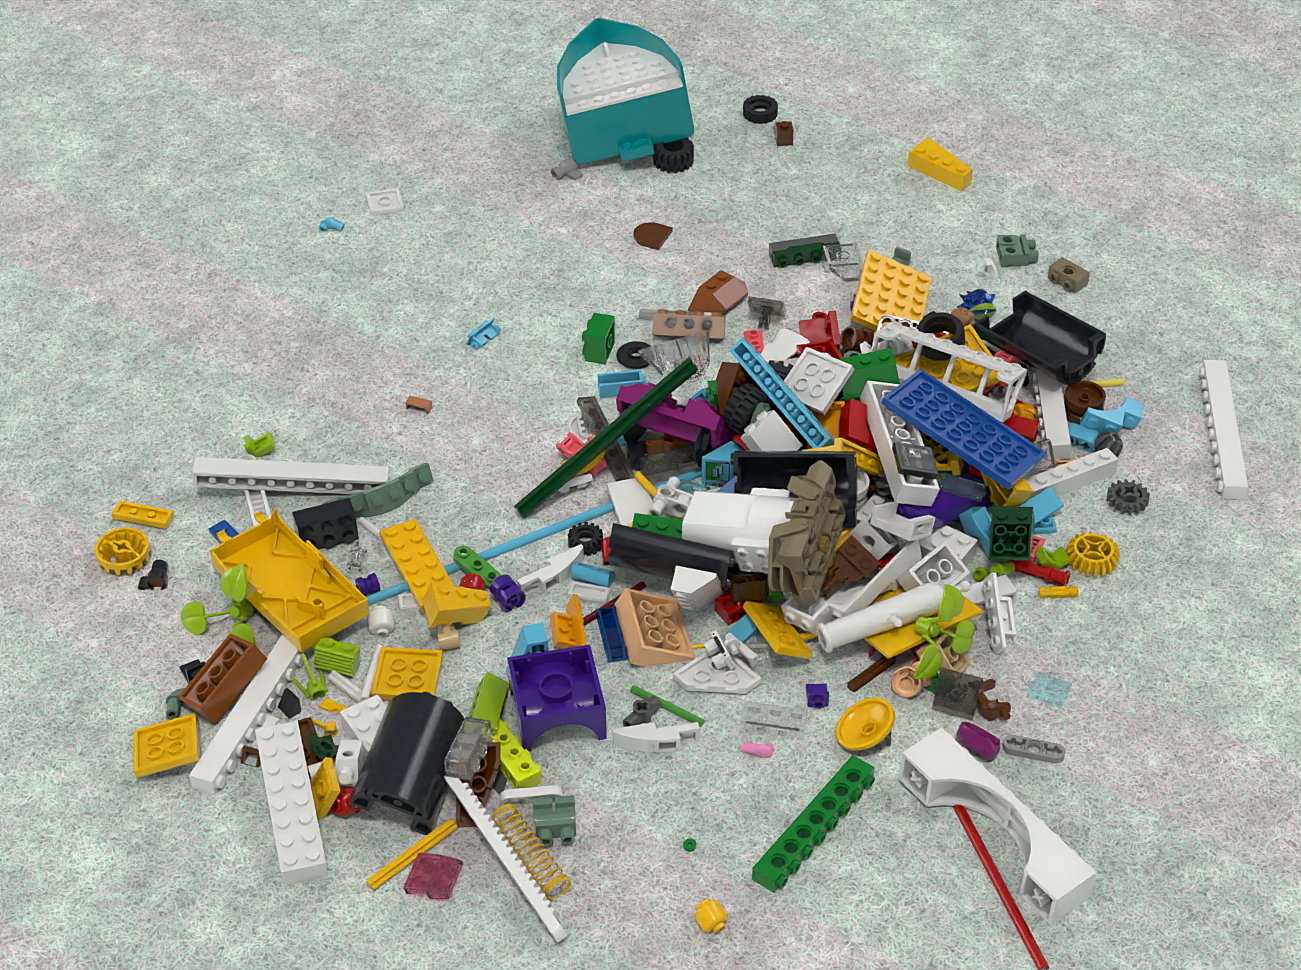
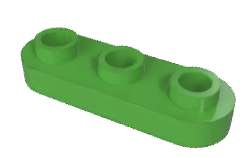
M459 546L454 550V562L467 574L475 573L480 575L486 583V589H489L494 579L501 576L495 568L470 547Z

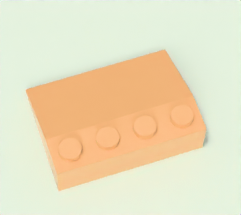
M625 588L614 605L630 664L651 667L694 660L695 655L678 601L674 598Z

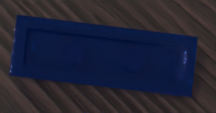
M616 606L596 609L597 623L607 662L628 660L627 647H625Z

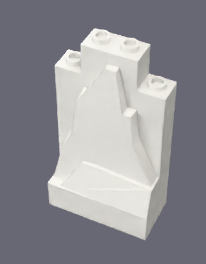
M857 512L856 523L859 524L867 516ZM897 536L899 543L888 553L893 554L895 557L872 580L867 576L865 579L861 578L858 581L850 582L846 587L842 585L844 583L842 582L829 597H826L824 593L830 588L828 586L823 592L820 591L817 602L808 608H803L794 601L791 592H783L784 599L787 600L781 606L785 621L802 628L804 631L817 635V623L825 624L831 620L863 609L879 594L888 590L896 591L901 587L896 579L922 559L919 539L909 541ZM827 572L823 584L830 577Z

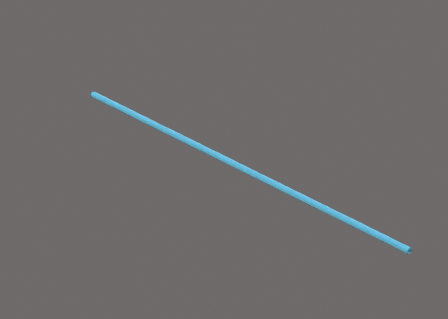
M702 467L676 476L681 482L680 485L702 477ZM669 479L653 486L658 489L659 486L666 485ZM612 502L477 554L485 561L571 528L580 522L584 523L614 511ZM455 562L444 566L448 575L463 570ZM405 582L366 596L370 606L409 591V588Z

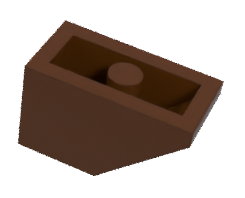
M792 121L775 122L773 129L777 146L793 145L794 130Z

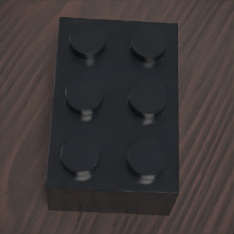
M350 498L292 512L296 535L305 543L309 540L318 550L333 548L335 545L352 543L355 540H359L356 514Z

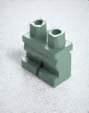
M1020 234V237L1017 235H998L996 250L1001 267H1008V265L1028 266L1029 262H1038L1039 253L1038 250H1035V240H1027L1025 234Z
M574 795L555 797L556 812H553L552 797L532 799L536 837L540 838V843L548 847L553 844L552 838H561L562 844L572 845L574 836H576Z

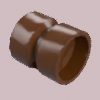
M848 326L841 333V345L844 349L861 352L860 344L864 341L872 347L874 334L868 329Z

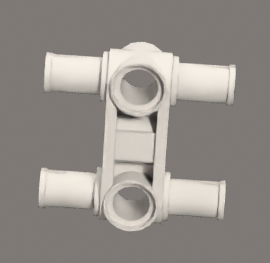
M674 476L670 477L666 485L658 487L648 515L660 516L663 511L684 519L693 495L677 489L680 486V480Z

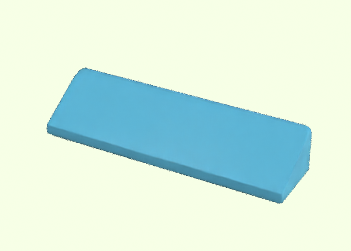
M1049 487L1019 507H1033L1036 525L1061 509L1064 504L1055 491Z

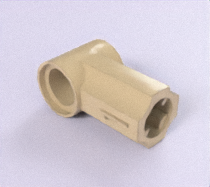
M454 623L451 626H445L444 624L436 625L440 650L460 648L458 631L455 630Z

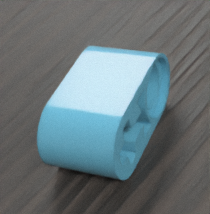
M1069 423V436L1073 438L1071 440L1072 447L1079 440L1078 449L1091 453L1095 448V439L1099 433L1095 429Z

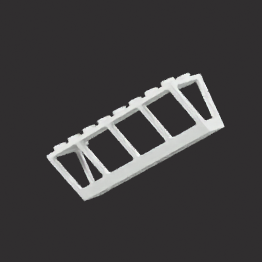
M895 321L890 322L875 332L871 352L877 351L879 338L884 339L881 350L887 349L890 340H894L899 336L918 343L909 368L896 364L900 384L917 372L915 367L923 345L952 355L943 381L939 380L940 382L1000 422H1004L1011 417L1027 373V369L1022 368L1021 365L1005 362L999 357L988 356L982 351L971 350L965 345L954 344L948 339H939L934 334H925L916 328H908ZM957 357L986 367L977 393L949 383ZM991 369L999 371L997 378L1008 383L1004 403L983 395ZM1018 380L1009 403L1013 383Z

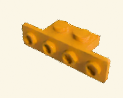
M573 594L566 605L567 614L553 611L550 616L554 647L564 649L586 645L581 603H579L578 595Z

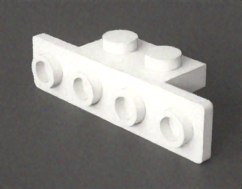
M992 572L983 580V590L986 597L985 607L988 612V627L991 633L990 644L994 654H999L1007 647L1005 637L1016 636L1011 597L999 596L997 575Z

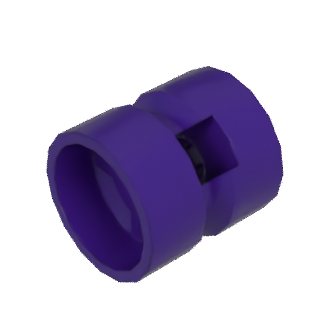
M510 575L498 576L489 587L490 593L507 612L512 611L511 607H521L526 600L525 593L517 586Z

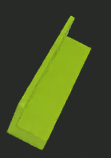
M488 671L477 686L464 733L471 736L479 723L495 731L509 685L507 681Z

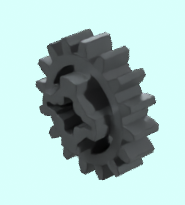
M1127 479L1124 482L1117 480V484L1112 483L1111 487H1108L1106 500L1109 501V506H1115V511L1120 509L1122 514L1125 511H1128L1129 515L1132 514V511L1139 514L1140 510L1144 511L1145 507L1148 506L1150 493L1147 492V487L1142 488V483L1135 484V480H1132V482H1128Z

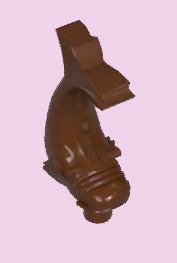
M976 679L975 681H968V686L976 691V705L983 717L987 718L988 721L1002 717L1003 720H1008L1011 717L1009 714L1011 712V704L1009 702H998V699L991 701L984 694V692L995 688L996 680L989 679L982 682Z

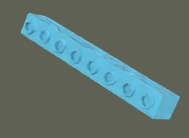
M742 337L729 350L731 354L813 448L834 445L835 439L753 345Z

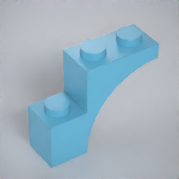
M1126 397L1122 405L1115 410L1101 411L1088 407L1081 418L1080 425L1095 429L1100 433L1112 431L1118 434L1122 426L1135 429L1142 419L1144 403Z
M972 507L960 514L959 517L966 535L980 538L986 556L989 558L992 519L986 507Z

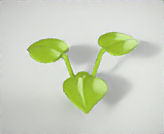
M239 564L226 570L221 577L223 593L226 596H231L230 600L235 602V604L231 606L230 610L205 614V607L202 603L198 601L187 603L183 607L180 617L182 624L189 632L201 635L207 628L206 618L230 614L233 618L239 619L232 626L233 631L230 633L255 645L253 630L249 625L242 623L247 620V617L252 616L254 608L249 601H244L248 590L247 575L244 564Z
M944 584V592L938 609L939 618L920 617L916 621V632L923 634L922 638H925L930 645L926 647L913 676L915 679L931 678L936 675L941 666L942 655L938 652L939 646L930 637H936L939 633L953 637L951 649L958 654L968 651L973 643L975 627L972 621L962 620L957 625L955 634L940 629L937 623L951 622L953 617H957L962 611L964 604L963 595L957 588L951 585Z

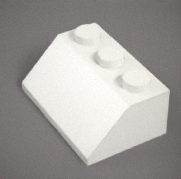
M944 541L896 580L905 591L926 583H938L944 588V584L955 586L970 571L948 543Z

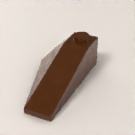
M457 743V777L462 783H468L470 789L473 790L479 802L485 808L501 764V743ZM456 797L457 826L477 827Z

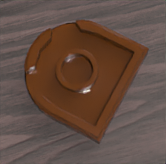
M654 222L642 223L634 229L633 236L639 245L659 250L673 232V227Z

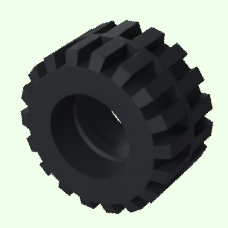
M689 138L653 144V164L660 171L664 172L666 170L667 173L671 171L677 173V171L684 172V169L688 170L689 167H692L694 163V144Z
M749 383L739 387L729 398L722 414L724 425L742 436L745 433L744 429L750 425L757 405L759 403L769 404L770 399L768 395Z

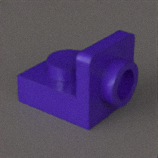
M827 683L806 684L807 707L820 709L829 705Z

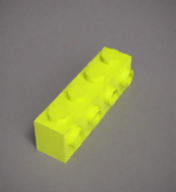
M499 717L495 731L479 723L476 728V738L480 743H501V764L499 769L514 789L530 788L541 784L542 770L539 764L534 763L529 751L522 748L519 738L510 732L506 721H502Z

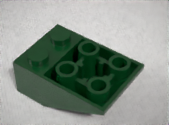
M993 506L989 560H1030L1035 527L1033 507Z

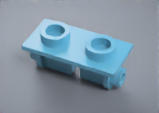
M492 318L490 321H484L479 329H473L467 336L466 344L471 343L472 348L480 349L489 340L497 336L501 329L498 325L495 326L493 324L495 318Z

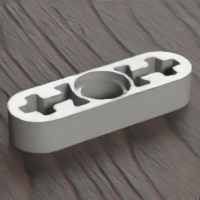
M1008 735L1003 740V750L1009 755L1055 764L1061 763L1065 758L1066 750L1058 743L1017 735ZM1015 743V746L1011 747L1010 744ZM1036 747L1040 751L1037 753L1030 752L1028 748ZM1054 751L1058 752L1057 756L1053 755Z

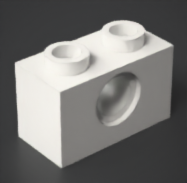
M870 514L849 534L850 536L853 535L879 561L899 542L891 533L870 525Z

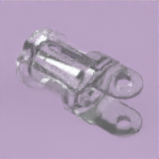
M358 540L351 544L348 557L350 560L346 565V571L349 574L363 573V562L366 560L368 550L366 548L361 549L358 546Z

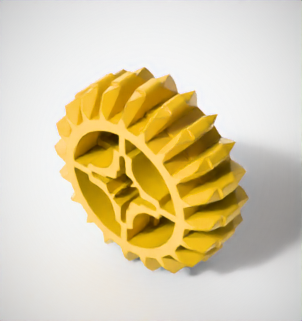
M1091 531L1089 534L1082 532L1081 535L1076 534L1074 538H1071L1066 547V553L1070 558L1068 566H1072L1073 571L1078 569L1079 575L1085 572L1086 577L1090 574H1093L1094 578H1096L1097 574L1104 577L1105 573L1110 575L1112 571H1115L1120 560V549H1118L1117 543H1113V538L1107 539L1106 534L1102 536L1099 535V532L1097 534H1093Z

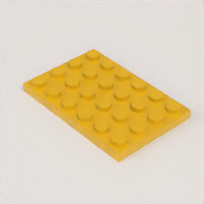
M868 250L865 255L850 320L874 331H877L879 320L883 315H893L921 321L924 316L932 277L880 255L878 252ZM884 322L882 325H883V326H886V325L889 324V323H888V322Z

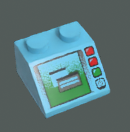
M730 441L703 456L702 484L704 486L723 487L735 476L733 474L734 465H731L730 462L731 453L744 450L733 441Z

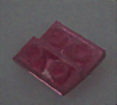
M418 853L403 889L406 894H426L429 899H449L464 863L462 860L445 855Z

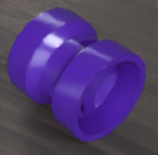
M375 573L368 574L367 578L359 577L355 579L356 588L364 596H367L370 592L377 593L381 591Z

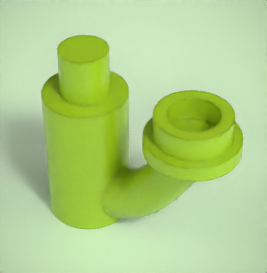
M1011 561L994 563L989 569L977 567L973 572V577L975 580L982 582L992 572L996 573L997 577L1011 575L1015 571V565Z

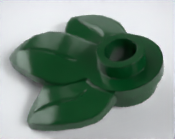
M312 732L308 734V742L314 747L313 751L319 759L323 760L325 757L333 758L337 756L339 745L334 744L331 735L318 737Z

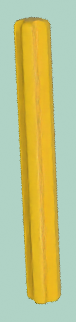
M448 819L368 878L366 881L368 886L373 890L379 888L457 830L456 822Z

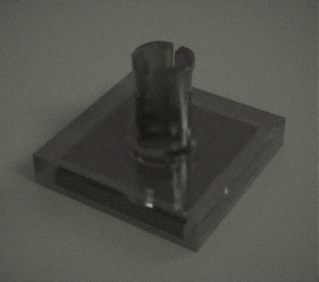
M748 297L747 304L750 312L761 313L758 324L759 328L764 326L766 329H769L771 315L786 316L787 311L784 301Z
M942 667L932 709L973 720L983 678Z

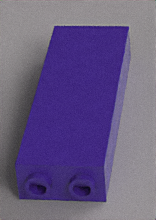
M964 473L938 483L940 490L932 506L898 503L896 513L908 519L926 515L935 517L933 529L960 519L959 515L972 507H986L987 509L992 507L993 502L990 500L991 492L989 486H986L984 482L969 473Z

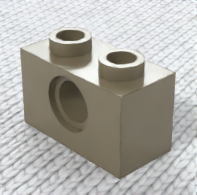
M1061 257L1049 266L1048 279L1064 287L1067 291L1076 294L1088 285L1090 272L1064 257Z

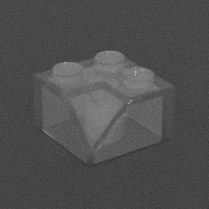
M857 243L823 246L822 264L825 273L832 272L845 282L860 280L864 263Z

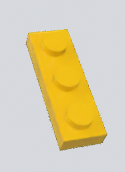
M120 500L111 513L112 518L115 520L167 529L174 517L173 510Z

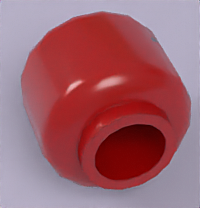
M471 573L462 577L459 587L485 591L486 583L480 575Z
M355 787L340 789L339 795L331 806L332 812L336 813L339 817H347L360 812L361 808L349 804Z

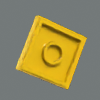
M327 757L323 759L310 782L318 820L326 817L340 793L333 760Z

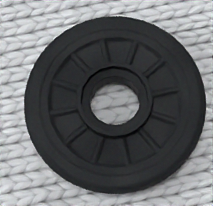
M632 341L623 344L617 350L616 357L623 366L637 369L649 366L655 360L656 352L651 345L645 342ZM638 353V354H640V355H639V356H633L632 354Z

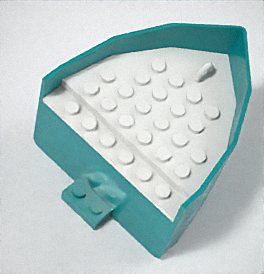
M596 18L568 43L557 65V91L571 153L576 164H585L620 155L622 162L654 154L653 144L658 142L668 143L691 137L694 134V124L683 65L679 57L663 39L636 25Z

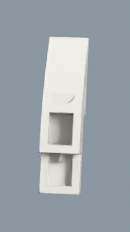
M580 544L547 559V567L518 579L517 586L520 587L525 595L536 590H540L544 594L554 589L571 576L572 565L578 562L582 563L584 559L583 545Z
M654 722L612 729L614 745L636 751H680L682 743L700 741L698 722L657 729Z

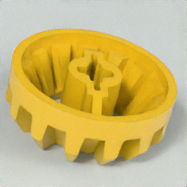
M130 527L117 528L105 533L98 539L95 545V555L99 567L105 569L109 574L115 571L118 576H121L122 571L132 574L133 568L140 570L143 567L142 563L146 564L151 554L147 536L142 531ZM112 556L115 557L117 563H111Z

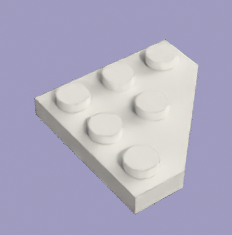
M706 651L673 673V679L686 691L746 694L761 684V678L732 653L729 654L736 667L730 670L727 665L717 670L711 657L721 653V651L711 656Z

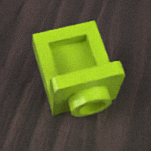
M270 432L255 440L249 435L244 436L245 450L255 458L270 453L275 449L274 436Z
M1039 546L1035 550L1039 557L1037 560L1041 566H1054V569L1060 570L1070 562V558L1062 546L1053 553L1043 546Z

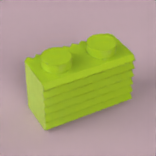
M321 638L315 646L313 667L328 671L335 670L340 674L351 677L357 672L360 658L359 646L356 647L352 643L337 642L332 638Z

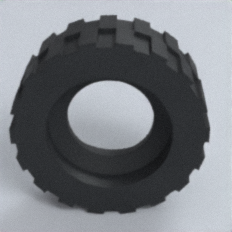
M765 95L750 96L744 100L743 116L749 122L755 124L772 122L778 116L777 101ZM754 108H766V109H768V110H766V111H756V110H753V109H754Z

